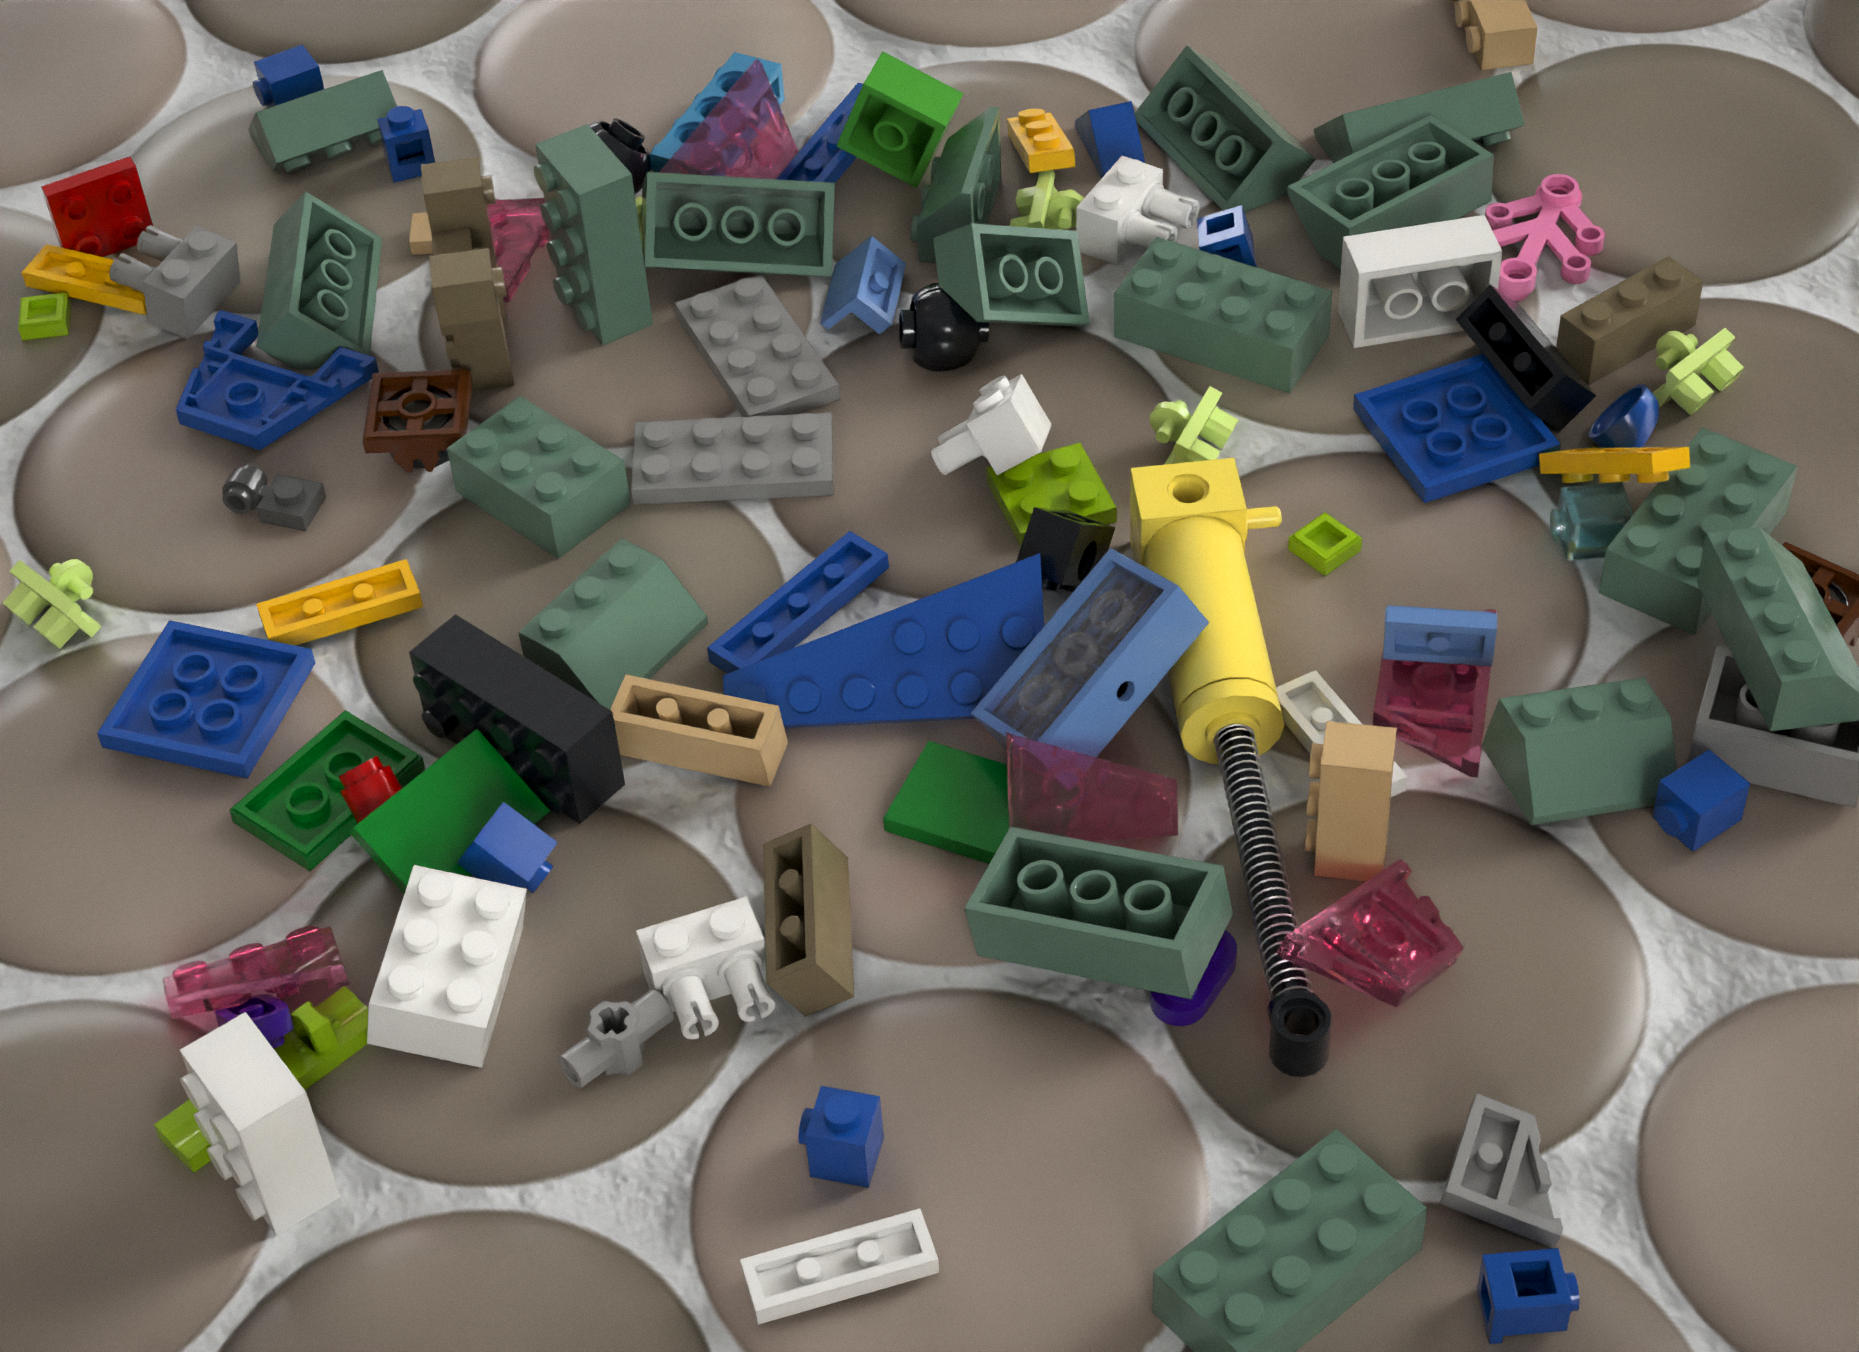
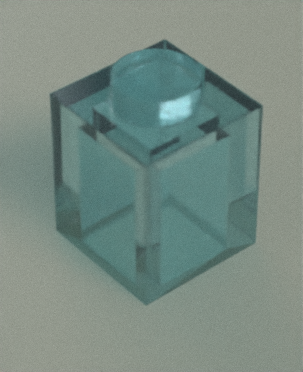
M1623 482L1561 487L1558 509H1552L1550 512V529L1553 540L1561 541L1567 561L1605 557L1607 547L1633 516Z

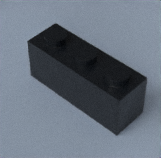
M1491 284L1455 319L1526 407L1559 431L1596 397L1595 393L1525 310Z

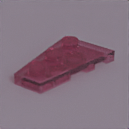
M544 198L496 199V204L488 205L498 267H502L507 297H504V302L511 301L531 268L530 259L537 247H544L549 238V231L540 210V205L545 203Z
M1006 732L1009 828L1015 827L1091 842L1178 835L1176 779Z
M318 926L302 927L290 932L286 936V940L264 947L260 943L247 944L233 950L229 954V958L206 964L205 961L189 962L176 968L171 976L163 978L165 997L172 1019L240 1006L252 997V992L265 990L267 993H276L277 998L298 995L301 991L300 985L308 981L326 978L329 988L349 985L331 926L319 929Z

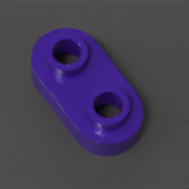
M1224 931L1191 999L1150 991V1006L1158 1019L1169 1025L1186 1026L1199 1021L1206 1014L1236 968L1237 944L1228 931Z
M270 994L240 998L228 1002L215 1010L218 1027L246 1012L273 1049L284 1044L283 1035L294 1029L288 1004Z

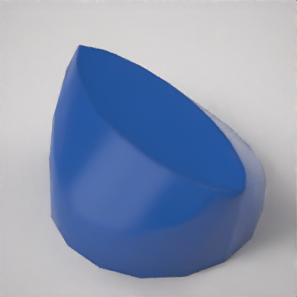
M1645 384L1629 389L1599 415L1588 432L1589 438L1599 448L1643 447L1659 419V403L1657 398Z

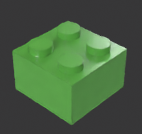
M882 51L863 83L836 146L917 188L939 148L964 93Z

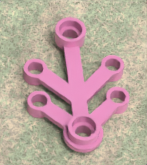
M1564 174L1549 175L1542 180L1541 185L1536 189L1535 195L1505 204L1493 203L1487 206L1485 210V217L1500 247L1526 240L1517 258H1509L1501 262L1498 290L1513 301H1522L1533 292L1537 275L1536 264L1546 244L1562 262L1561 277L1564 281L1572 284H1581L1589 279L1591 260L1586 255H1596L1602 251L1605 232L1602 228L1593 225L1579 208L1582 202V192L1574 178ZM1540 212L1535 219L1512 225L1513 218ZM1560 216L1576 232L1574 245L1557 226Z

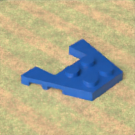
M220 310L213 321L215 331L210 342L205 340L203 344L204 356L199 368H193L175 410L181 425L261 450L371 380L373 373H379L375 357L340 346L313 376L302 375L242 356V353L258 337L259 330L256 320Z

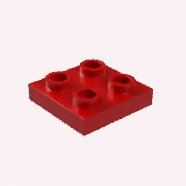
M130 156L41 186L60 247L105 257L136 246L142 231L146 232L147 226H153L138 171Z

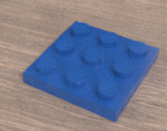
M1484 354L1354 394L1353 410L1424 503L1540 466V453L1560 451L1561 448L1560 442L1536 414L1526 407Z
M169 620L97 732L102 748L248 779L316 664L312 649Z

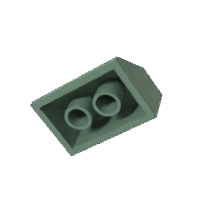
M383 70L258 111L248 131L271 170L275 171L285 168L288 174L310 166L312 164L310 158L325 153L328 159L345 155L354 150L352 144L368 139L370 145L382 142L377 119L387 117V113L392 108L397 107L385 74Z
M990 106L946 140L941 157H934L931 168V185H925L922 191L921 214H914L911 224V241L918 242L919 262L936 264L934 237L971 223L988 224L1002 182L999 107Z
M971 223L933 238L939 286L977 322L1086 326L1090 324L1077 231Z
M621 538L518 633L525 658L610 710L625 674L650 679L708 624V618L660 557Z
M1644 677L1499 698L1481 744L1530 825L1654 806L1659 781L1677 770L1671 716Z

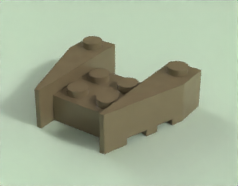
M479 157L421 164L423 195L433 246V256H429L432 292L442 336L445 335L446 339L445 348L447 357L450 359L451 369L471 370L473 380L472 391L514 385V378L502 320L507 319L504 297H507L503 269L498 267L488 205L496 204L492 175L482 176Z

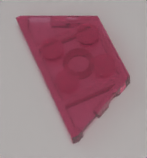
M758 59L746 69L658 173L776 179L798 154V149L764 67Z
M1488 609L1484 610V612L1497 613V610ZM1382 652L1372 725L1397 728L1396 739L1469 777L1478 778L1491 666L1383 659Z
M1398 859L1286 935L1276 953L1292 963L1389 1005L1398 1007L1454 965L1464 947L1451 928L1442 922L1439 910L1430 897L1420 896L1417 899L1406 882L1412 871L1407 863L1402 859Z

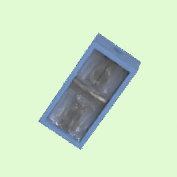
M1110 548L971 712V715L1004 749L1069 791L1209 624V621L1177 584Z

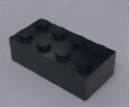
M455 614L409 651L415 675L413 683L419 692L423 708L422 720L429 731L439 738L446 737L458 744L474 730L478 729L550 811L557 814L562 812L581 824L625 785L613 712Z

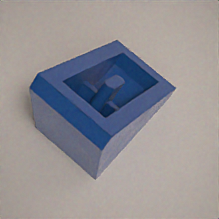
M1132 101L1091 109L1075 120V129L1101 179L1121 156L1145 163Z

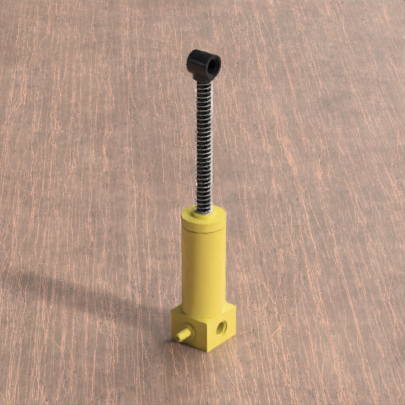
M1235 458L1131 468L1130 544L1134 561L1177 584L1209 621V624L1168 671V678L1184 749L1195 759L1210 764H1219L1221 768L1220 772L1226 792L1228 808L1230 809L1229 813L1235 834L1234 837L1237 843V850L1239 851L1238 855L1270 998L1267 1007L1271 1025L1269 1057L1273 1065L1285 1074L1294 1077L1310 1076L1324 1068L1328 1060L1332 1014L1327 1004L1311 990L1312 985L1309 981V972L1306 971L1308 967L1307 963L1304 962L1306 958L1305 954L1302 953L1304 949L1303 945L1300 944L1302 940L1298 935L1299 928L1296 926L1297 919L1294 917L1295 910L1292 908L1293 901L1291 900V893L1288 891L1289 884L1286 882V870L1283 865V858L1281 857L1282 853L1279 848L1278 835L1275 831L1276 826L1273 822L1272 809L1269 805L1270 800L1267 797L1268 791L1265 789L1266 783L1262 773V765L1260 764L1259 755L1267 752L1280 739L1285 724L1245 559V541L1247 540L1248 530L1279 527L1282 522L1281 511L1277 506L1246 508Z

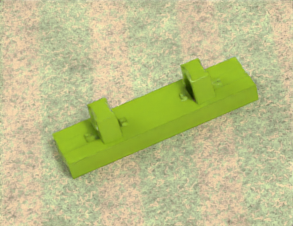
M343 986L316 1007H313L312 1003L307 1001L290 1015L294 1029L283 1035L284 1044L274 1048L304 1090L308 1089L367 1045L369 1007L364 1005L346 986ZM311 1040L315 1051H312L305 1043ZM189 1099L154 1124L159 1139L195 1173L211 1161L207 1153V1149L211 1145L195 1121L194 1114L198 1110Z

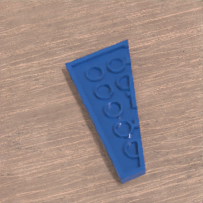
M1040 553L723 675L724 695L779 706L785 729L975 719L971 712L1044 627Z

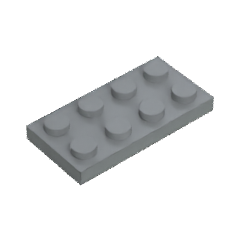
M762 274L743 278L737 282L708 292L699 293L674 303L676 318L742 417L800 414L840 399L839 384Z
M832 412L635 422L631 484L633 505L833 495Z

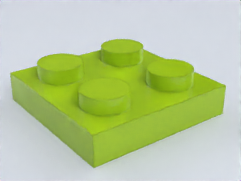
M1080 442L1038 453L999 475H996L992 466L986 467L987 484L1020 547L1034 507L1071 511L1104 524L1117 522V507Z

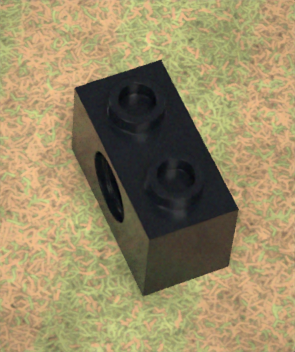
M1034 507L1016 562L1040 553L1042 588L1058 592L1059 589L1074 592L1107 553L1115 527L1071 511Z

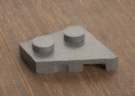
M1476 1093L1470 1105L1439 1204L1555 1248L1561 1237L1563 1226L1561 1218H1554L1548 1195L1552 1182L1547 1162L1543 1160L1539 1152L1541 1138L1535 1116Z

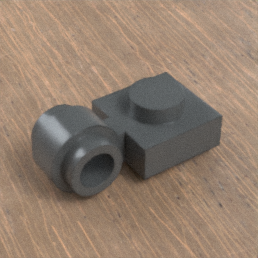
M244 465L233 470L222 487L223 502L233 512L246 514L250 510L256 509L260 522L301 531L307 530L326 499L323 483L277 474L271 485H266V475L252 465Z

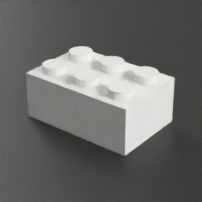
M1485 215L1343 237L1338 313L1353 348L1464 331L1455 319L1490 284L1498 289L1502 249Z
M414 865L369 1001L367 1044L483 1068L523 930L527 889Z
M246 1012L180 1049L188 1072L187 1075L180 1078V1081L190 1101L198 1110L194 1114V1118L202 1134L211 1145L207 1149V1153L224 1180L233 1176L240 1185L236 1189L237 1196L253 1221L263 1216L277 1236L340 1198L306 1091Z

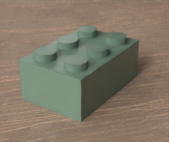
M522 396L517 397L447 448L456 492L558 559L631 504L623 459Z

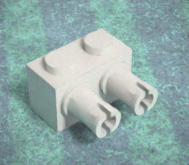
M1121 156L1076 207V231L1078 232L1080 253L1118 266L1135 245L1148 248L1156 237L1176 242L1177 228L1173 225L1157 222L1156 220L1160 218L1189 229L1191 223L1194 224L1198 217L1200 203L1196 199L1183 197L1165 190L1163 186V169L1136 159Z
M1022 374L1010 381L1003 375L983 386L979 390L982 396L973 403L974 409L969 419L938 436L940 445L932 448L931 455L943 475L953 472L980 456L988 459L996 475H999L1042 451L1052 424Z
M747 896L636 930L643 973L649 989L657 990L669 1003L673 1012L676 1011L681 1024V1031L687 1039L699 1038L695 1025L697 1022L701 1024L705 1036L710 1035L717 1029L719 1020L712 1009L710 1000L732 994L737 1006L738 1015L745 1022L756 1020L751 1007L753 1004L756 1005L761 1019L771 1014L774 1010V999L765 984V939Z

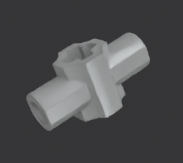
M655 989L649 990L631 1004L627 1001L611 1003L605 1000L589 1012L591 1023L587 1028L588 1036L558 1057L560 1067L572 1084L580 1089L602 1072L606 1076L611 1074L629 1076L643 1065L642 1052L645 1049L644 1041L674 1020L673 1010L666 999Z

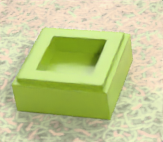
M68 292L21 298L18 330L22 341L69 335L72 304Z
M1326 512L1289 536L1288 541L1289 551L1324 576L1358 554L1362 548V538Z

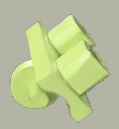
M1054 170L1039 172L1036 186L1017 191L1016 205L1021 217L1011 219L1009 226L1059 230L1075 228L1076 207L1084 197L1072 189L1058 192L1054 186Z
M1724 328L1698 349L1695 348L1698 345V340L1693 334L1684 335L1678 331H1668L1659 338L1656 344L1659 357L1656 358L1655 363L1661 370L1670 369L1666 374V383L1653 392L1658 400L1659 407L1673 399L1690 416L1699 410L1714 393L1700 378L1701 375H1704L1721 392L1731 385L1744 369L1727 350L1736 337Z
M1209 386L1192 416L1187 410L1186 403L1181 400L1158 403L1153 409L1149 421L1156 433V439L1161 443H1167L1168 441L1176 442L1165 464L1217 459L1221 451L1197 437L1200 436L1223 449L1239 419L1216 407L1222 392Z
M70 559L62 564H53L49 570L50 582L21 560L9 571L20 583L4 600L3 604L28 625L49 605L50 608L33 628L57 648L61 649L79 629L92 638L102 627L97 621L83 612L81 607L75 602L80 598L86 600L93 593V588L91 587L93 573L84 562L78 559Z

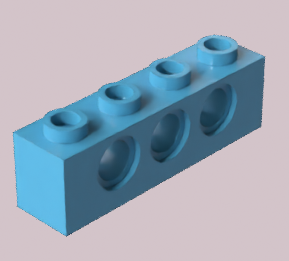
M734 52L726 63L716 70L713 79L704 90L695 96L693 103L681 118L675 120L672 129L663 140L653 147L650 154L651 170L658 173L725 176L785 100L782 65Z

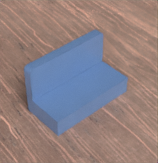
M873 236L869 237L834 266L820 324L826 329H830L852 312L878 334H881L893 323L906 263Z
M1389 605L1385 609L1383 659L1492 666L1497 633V613Z

